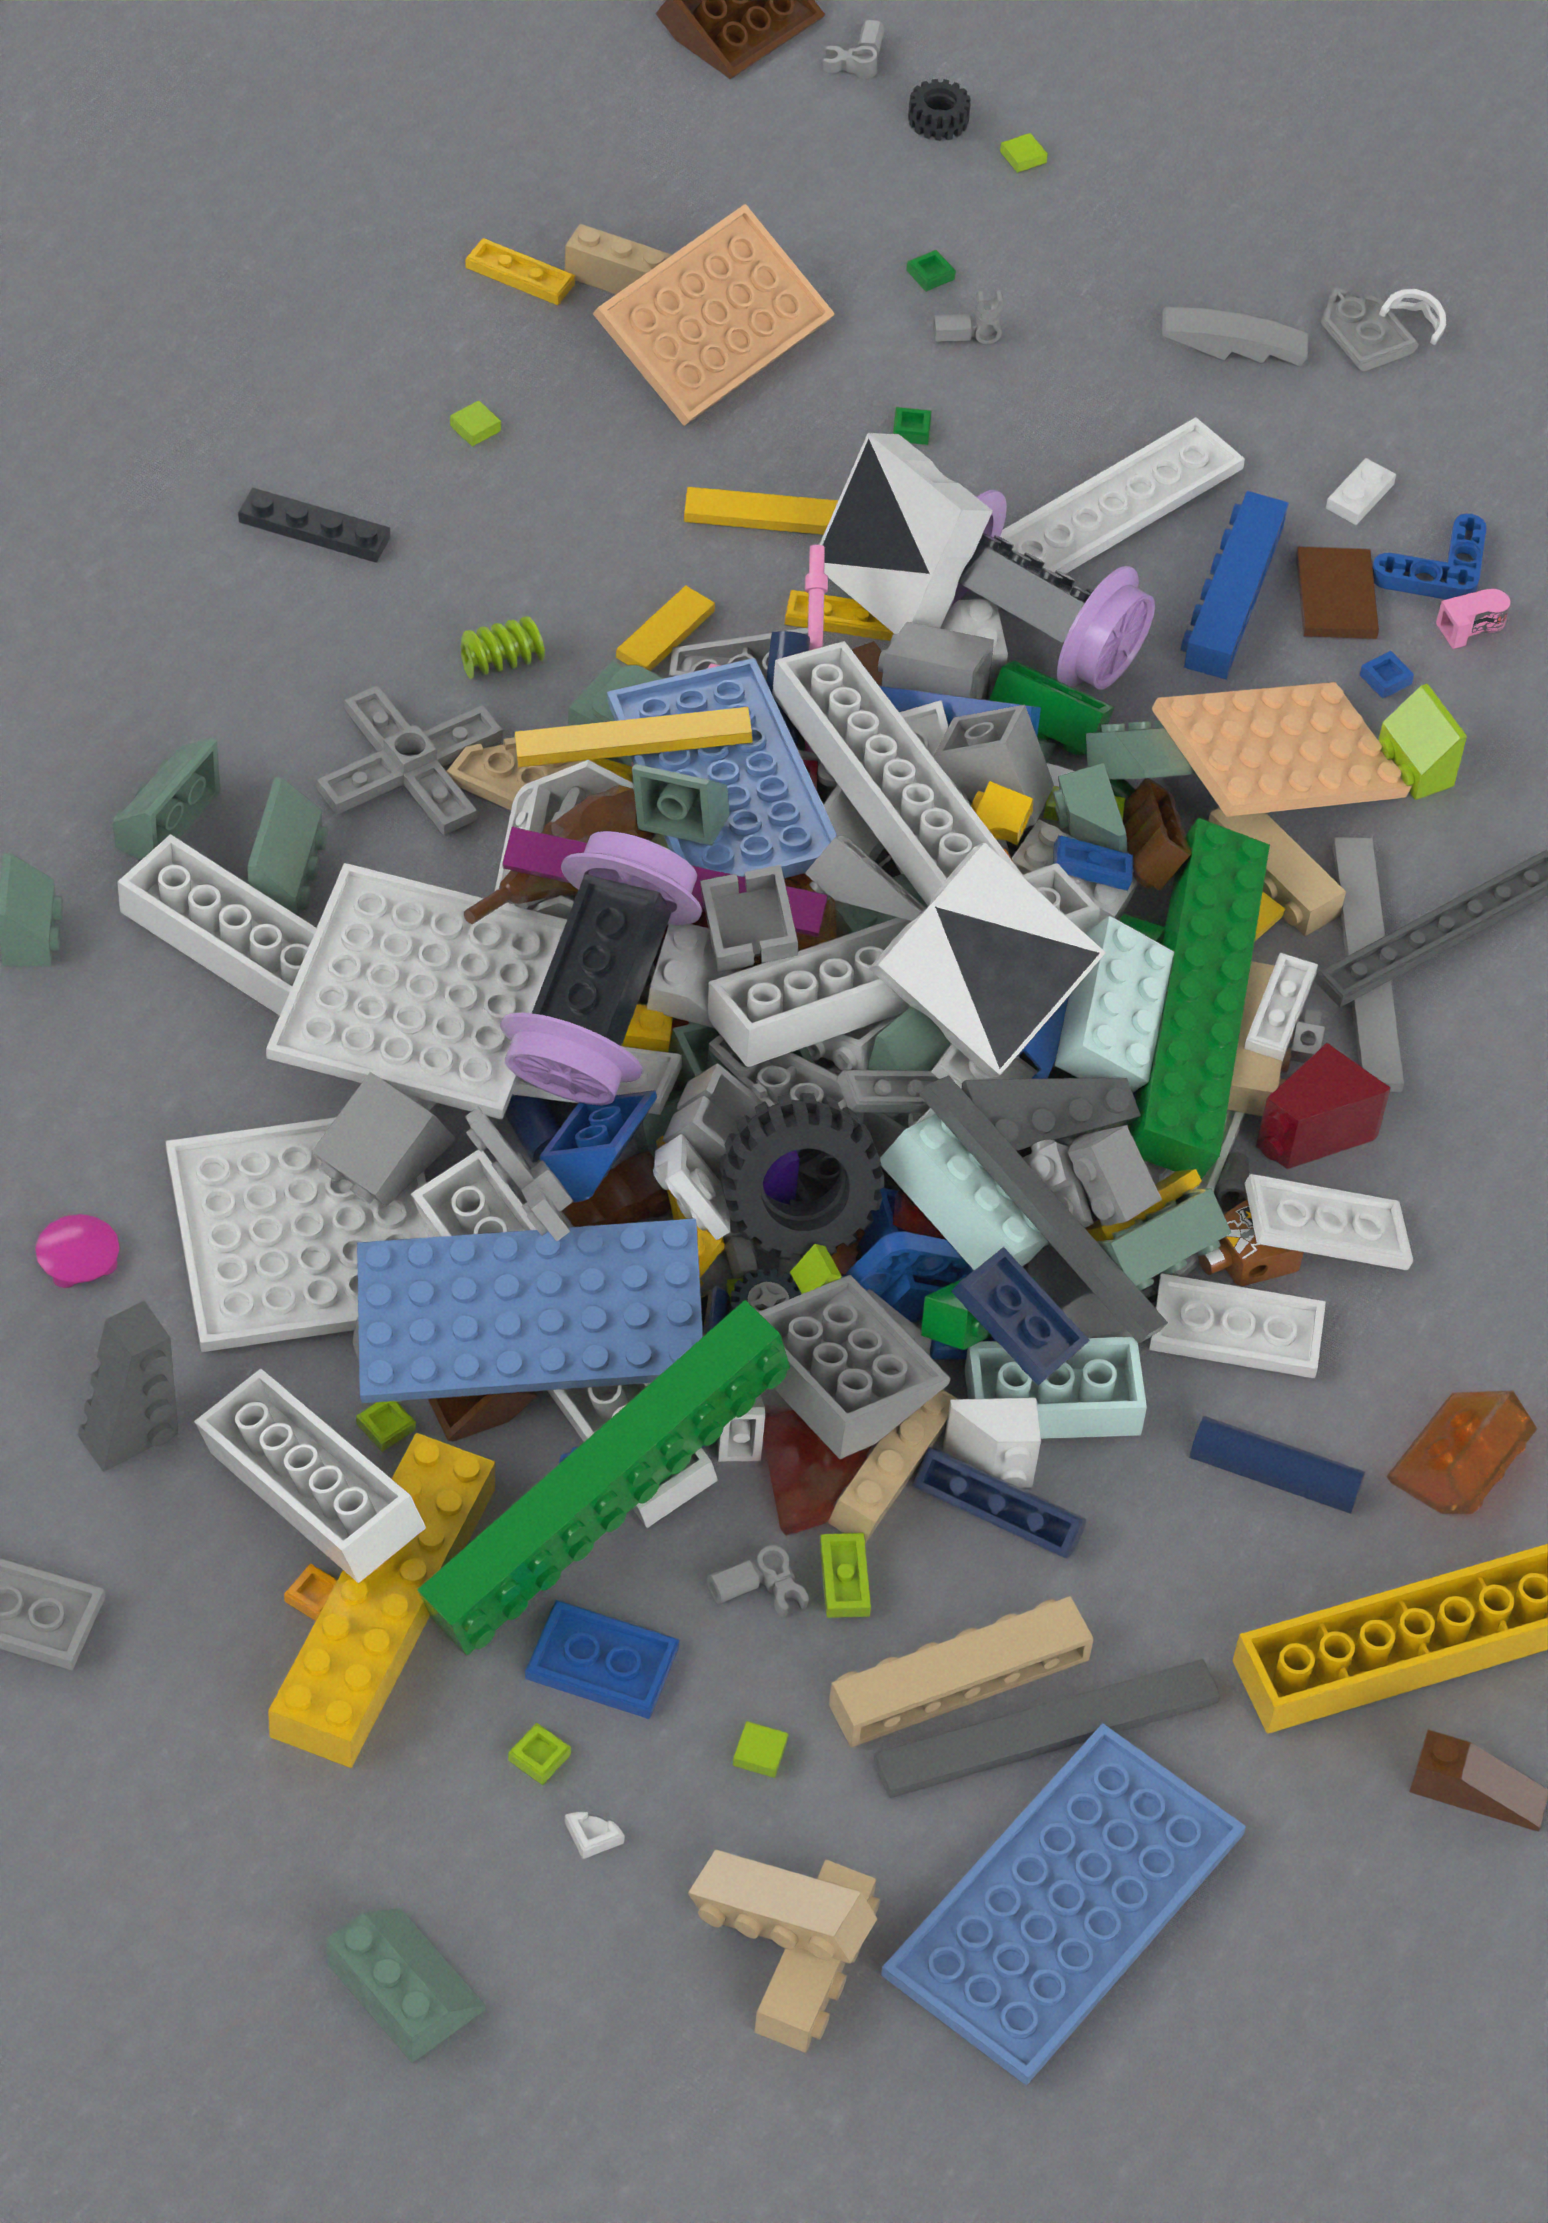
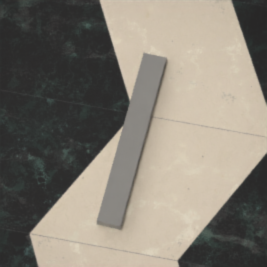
M1334 837L1332 845L1336 880L1346 891L1341 911L1346 957L1385 936L1373 838ZM1390 980L1351 1002L1359 1065L1391 1087L1390 1092H1402L1404 1077Z

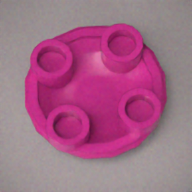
M83 1214L64 1216L50 1223L39 1235L35 1247L39 1265L46 1274L53 1278L55 1285L62 1288H69L77 1283L90 1282L103 1275L113 1273L118 1265L117 1257L120 1250L117 1234L108 1223L95 1216Z

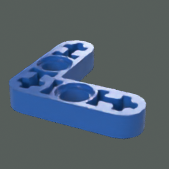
M1467 513L1459 515L1455 519L1451 532L1447 562L1396 553L1379 554L1375 558L1372 567L1374 584L1388 590L1445 600L1477 592L1486 535L1485 521L1478 515ZM1466 530L1472 531L1471 540L1464 539ZM1465 553L1472 556L1474 560L1465 562L1458 559L1456 555ZM1385 569L1392 570V573L1386 572ZM1409 572V575L1404 576V573ZM1426 573L1431 575L1434 580L1422 581L1416 575ZM1442 578L1446 579L1445 583L1441 582Z
M895 1232L881 1238L841 1278L851 1275L866 1291L870 1289L880 1297L903 1273L955 1283L967 1277L974 1270L948 1240L908 1232Z

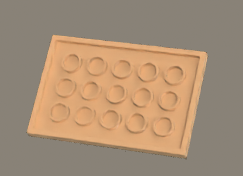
M744 204L603 303L594 311L593 315L679 421L686 426L827 323L835 313L749 207Z
M1336 682L1161 697L1156 699L1152 707L1154 714L1226 817L1405 798L1412 787L1406 786L1400 777L1401 770L1392 759L1387 760L1381 752V743Z

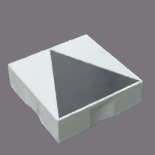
M868 433L820 542V545L825 547L824 574L894 634H898L906 622L941 628L954 599L960 576L972 558L993 510L961 484L944 476L929 458L899 434Z
M983 843L971 850L937 889L928 907L915 920L903 928L869 969L911 1007L928 1016L941 1029L945 1037L987 1076L994 1077L1003 1073L1106 952L992 848Z

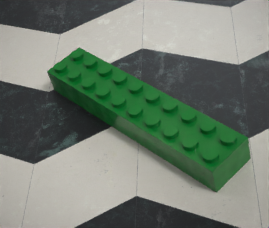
M1198 818L1185 838L1192 853L1174 875L1162 943L1163 946L1174 951L1149 1082L1136 1091L1135 1101L1141 1116L1130 1125V1133L1144 1161L1174 1172L1196 1169L1202 1180L1220 1157L1270 844Z
M744 1300L417 1589L433 1621L466 1656L474 1649L479 1650L485 1647L493 1639L495 1631L508 1619L514 1620L519 1617L527 1608L528 1601L540 1590L546 1591L555 1585L561 1576V1572L573 1561L578 1562L584 1559L593 1549L595 1541L604 1533H610L619 1528L625 1521L626 1514L638 1503L643 1504L649 1501L658 1491L659 1484L671 1474L676 1475L683 1471L695 1452L703 1445L709 1446L721 1436L723 1427L735 1417L739 1418L748 1413L759 1395L767 1388L773 1389L785 1379L790 1365L781 1334Z

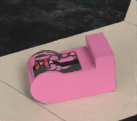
M1485 589L1441 601L1436 624L1452 649L1466 646L1469 636L1483 631L1494 633L1502 630L1506 623L1511 601L1505 592L1498 589Z

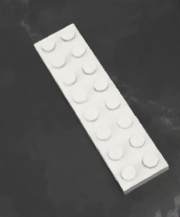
M1195 417L1003 529L1000 537L1014 544L1012 550L1023 555L1024 553H1029L1045 562L1043 568L1052 572L1057 570L1066 574L1239 472L1244 467L1245 458Z

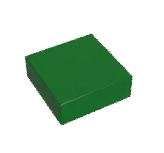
M937 250L907 261L906 271L926 292L955 280L956 270Z
M896 407L893 434H899L912 444L928 445L932 411Z

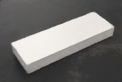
M1283 953L1279 954L1247 1036L1244 1049L1283 1061L1316 975L1318 964Z

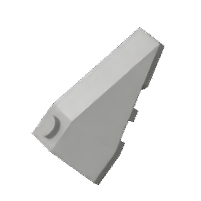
M808 628L787 630L808 635ZM772 633L673 647L669 677L704 670L710 664L725 665L756 658L766 680Z
M721 1035L709 1043V1050L742 1083L754 1092L762 1102L766 1101L768 1106L779 1103L777 1096L789 1094L791 1100H800L801 1093H814L817 1102L821 1103L822 1099L827 1096L837 1100L840 1110L848 1107L838 1084L837 1075L792 1052L746 1067ZM854 1112L857 1114L859 1123H863L864 1112Z

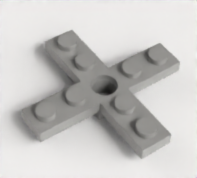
M378 685L344 700L345 711L374 746L377 753L317 779L318 792L336 815L404 785L443 835L477 820V809L443 767L453 763L466 746L482 744V747L486 748L503 740L502 728L483 705L423 732L417 724L410 727ZM406 753H415V754H418V755L406 756V755H403V754H406Z
M479 1106L465 1116L471 1126V1129L466 1134L480 1152L488 1148L497 1159L491 1165L506 1184L510 1182L513 1185V1190L524 1203L522 1208L537 1231L542 1236L549 1231L556 1242L570 1232L569 1227L574 1226L562 1210L571 1204L573 1200L545 1162L542 1160L532 1168L521 1153H515Z

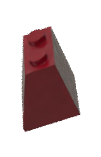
M1326 1043L1267 1097L1256 1147L1268 1159L1278 1162L1286 1169H1290L1371 1142L1379 1135L1391 1087Z

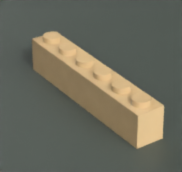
M1071 1596L1058 1601L1054 1599L1046 1600L1033 1610L1019 1615H1005L997 1620L996 1623L981 1629L969 1628L959 1633L956 1638L939 1644L936 1642L925 1644L916 1652L901 1658H886L878 1663L876 1667L859 1673L856 1671L845 1673L831 1684L829 1706L852 1748L1089 1661L1094 1638Z

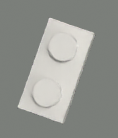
M1365 458L1327 499L1326 509L1357 525L1394 485L1396 474Z

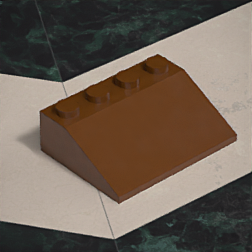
M666 0L655 13L677 42L729 79H732L825 16V13L815 0Z

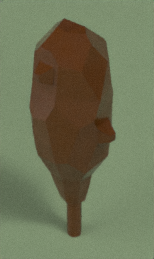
M621 785L614 786L605 792L587 796L584 801L559 817L556 821L547 823L543 832H541L588 843L592 834L603 831L625 833L649 841L655 835L653 832L638 829L634 789ZM511 870L500 882L498 890L464 911V918L469 924H474L507 902L509 904H522L560 895L564 897L575 896L578 893V889L571 883Z

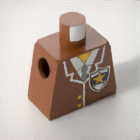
M1247 1199L1224 1214L1232 1233L1219 1240L1221 1246L1210 1253L1198 1256L1200 1266L1207 1275H1212L1225 1269L1236 1285L1243 1287L1299 1271L1304 1252L1257 1244Z

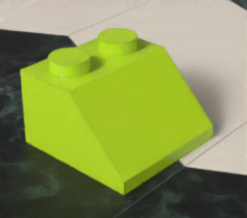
M1427 683L1421 685L1382 722L1378 739L1382 745L1381 752L1387 760L1392 759L1401 770L1400 777L1406 786H1412L1409 792L1415 800L1454 787L1467 735Z

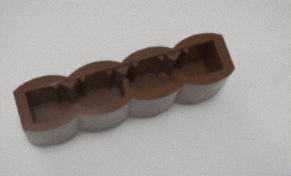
M1144 778L1125 801L1122 822L1127 836V852L1133 855V877L1142 886L1148 889L1153 886L1160 891L1192 852L1185 841L1186 833L1179 824L1181 817L1174 808L1176 802L1167 789L1152 779Z
M645 1151L627 1158L615 1168L610 1169L592 1197L584 1201L572 1202L562 1212L574 1227L637 1223L642 1219L665 1214L671 1208L667 1190L660 1186L653 1174L655 1158L649 1151Z

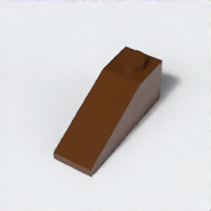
M1427 1730L1409 1790L1410 1793L1539 1832L1548 1799L1547 1788L1471 1742Z

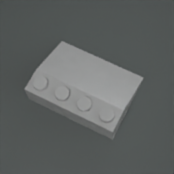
M851 1275L759 1312L781 1334L790 1365L785 1379L774 1389L839 1459L876 1444L949 1384L950 1377Z

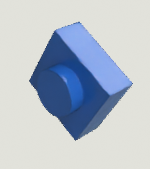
M1392 651L1363 664L1360 670V676L1382 699L1411 685L1414 677L1410 669Z

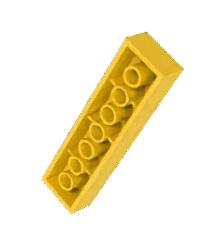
M419 1433L414 1435L392 1480L411 1495L426 1528L361 1582H356L344 1570L342 1571L268 1710L270 1738L352 1768L430 1617L417 1589L466 1547L495 1491V1461Z
M1548 1544L1239 1634L1232 1661L1266 1733L1269 1734L1548 1650Z

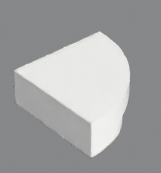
M573 1812L565 1815V1824L582 1859L624 1844L625 1835L610 1820L606 1821L602 1818L588 1815V1812Z

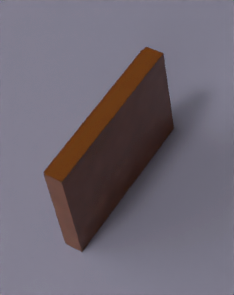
M1298 546L1296 563L1303 637L1377 639L1379 625L1371 549Z

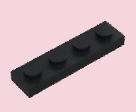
M253 487L238 512L239 523L375 563L379 560L390 540V527Z

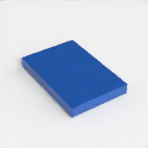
M555 1600L525 1670V1679L650 1719L678 1652L680 1640Z

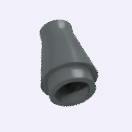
M1239 1152L1228 1154L1214 1189V1195L1219 1206L1226 1211H1230L1248 1199L1244 1183L1250 1175L1249 1159L1246 1155Z

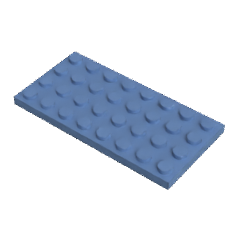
M756 658L607 692L608 705L615 721L741 707L749 708L752 743L630 756L634 765L648 766L727 785L730 815L713 845L664 835L669 849L685 859L691 866L745 877V872L781 865L783 877L787 878L805 873L837 836Z
M696 1219L569 1227L570 1232L557 1242L549 1231L542 1236L537 1230L358 1242L359 1380L361 1402L373 1403L653 1382L703 1337Z
M1102 1723L884 1964L881 1976L1027 2086L1242 1838L1246 1826Z

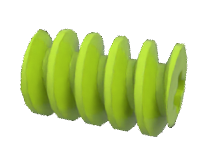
M529 616L520 618L519 623L513 619L508 620L505 626L500 623H494L490 630L485 626L479 627L476 634L469 629L464 631L461 637L462 663L470 679L474 678L476 666L479 667L481 673L485 676L489 673V663H493L495 669L501 672L503 670V660L507 659L512 669L517 667V656H521L526 665L531 664L532 653L534 652L540 662L544 660L545 648L542 636L535 622Z

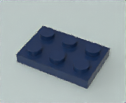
M1004 1247L964 1278L951 1291L1038 1386L1090 1341Z

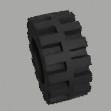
M932 79L931 83L927 81L921 82V87L918 85L914 87L910 95L908 111L910 127L915 128V132L918 135L924 133V138L930 139L932 136L937 141H941V137L951 140L953 135L956 137L962 135V131L967 129L969 122L970 95H967L965 88L959 89V84L955 82L952 85L949 84V80L943 79V82H938V79Z

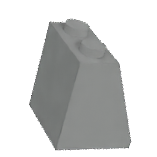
M906 622L901 631L892 636L889 648L887 650L883 649L880 654L878 671L883 673L882 686L988 700L994 639Z
M1025 705L953 718L933 756L943 771L972 802L978 791L985 792L989 781L1033 798V812L1026 828L1036 823L1054 786Z
M369 1072L314 1147L312 1153L322 1162L318 1169L331 1179L339 1182L344 1177L353 1184L350 1191L368 1204L373 1199H376L387 1207L456 1138L433 1113L372 1072Z

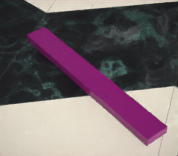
M511 827L502 866L503 869L570 883L562 873L561 864L564 858L571 854L584 853L587 843ZM692 866L697 873V880L691 894L699 902L702 912H705L700 881L732 874ZM737 876L739 893L746 892L745 877ZM786 886L795 932L819 937L827 895Z

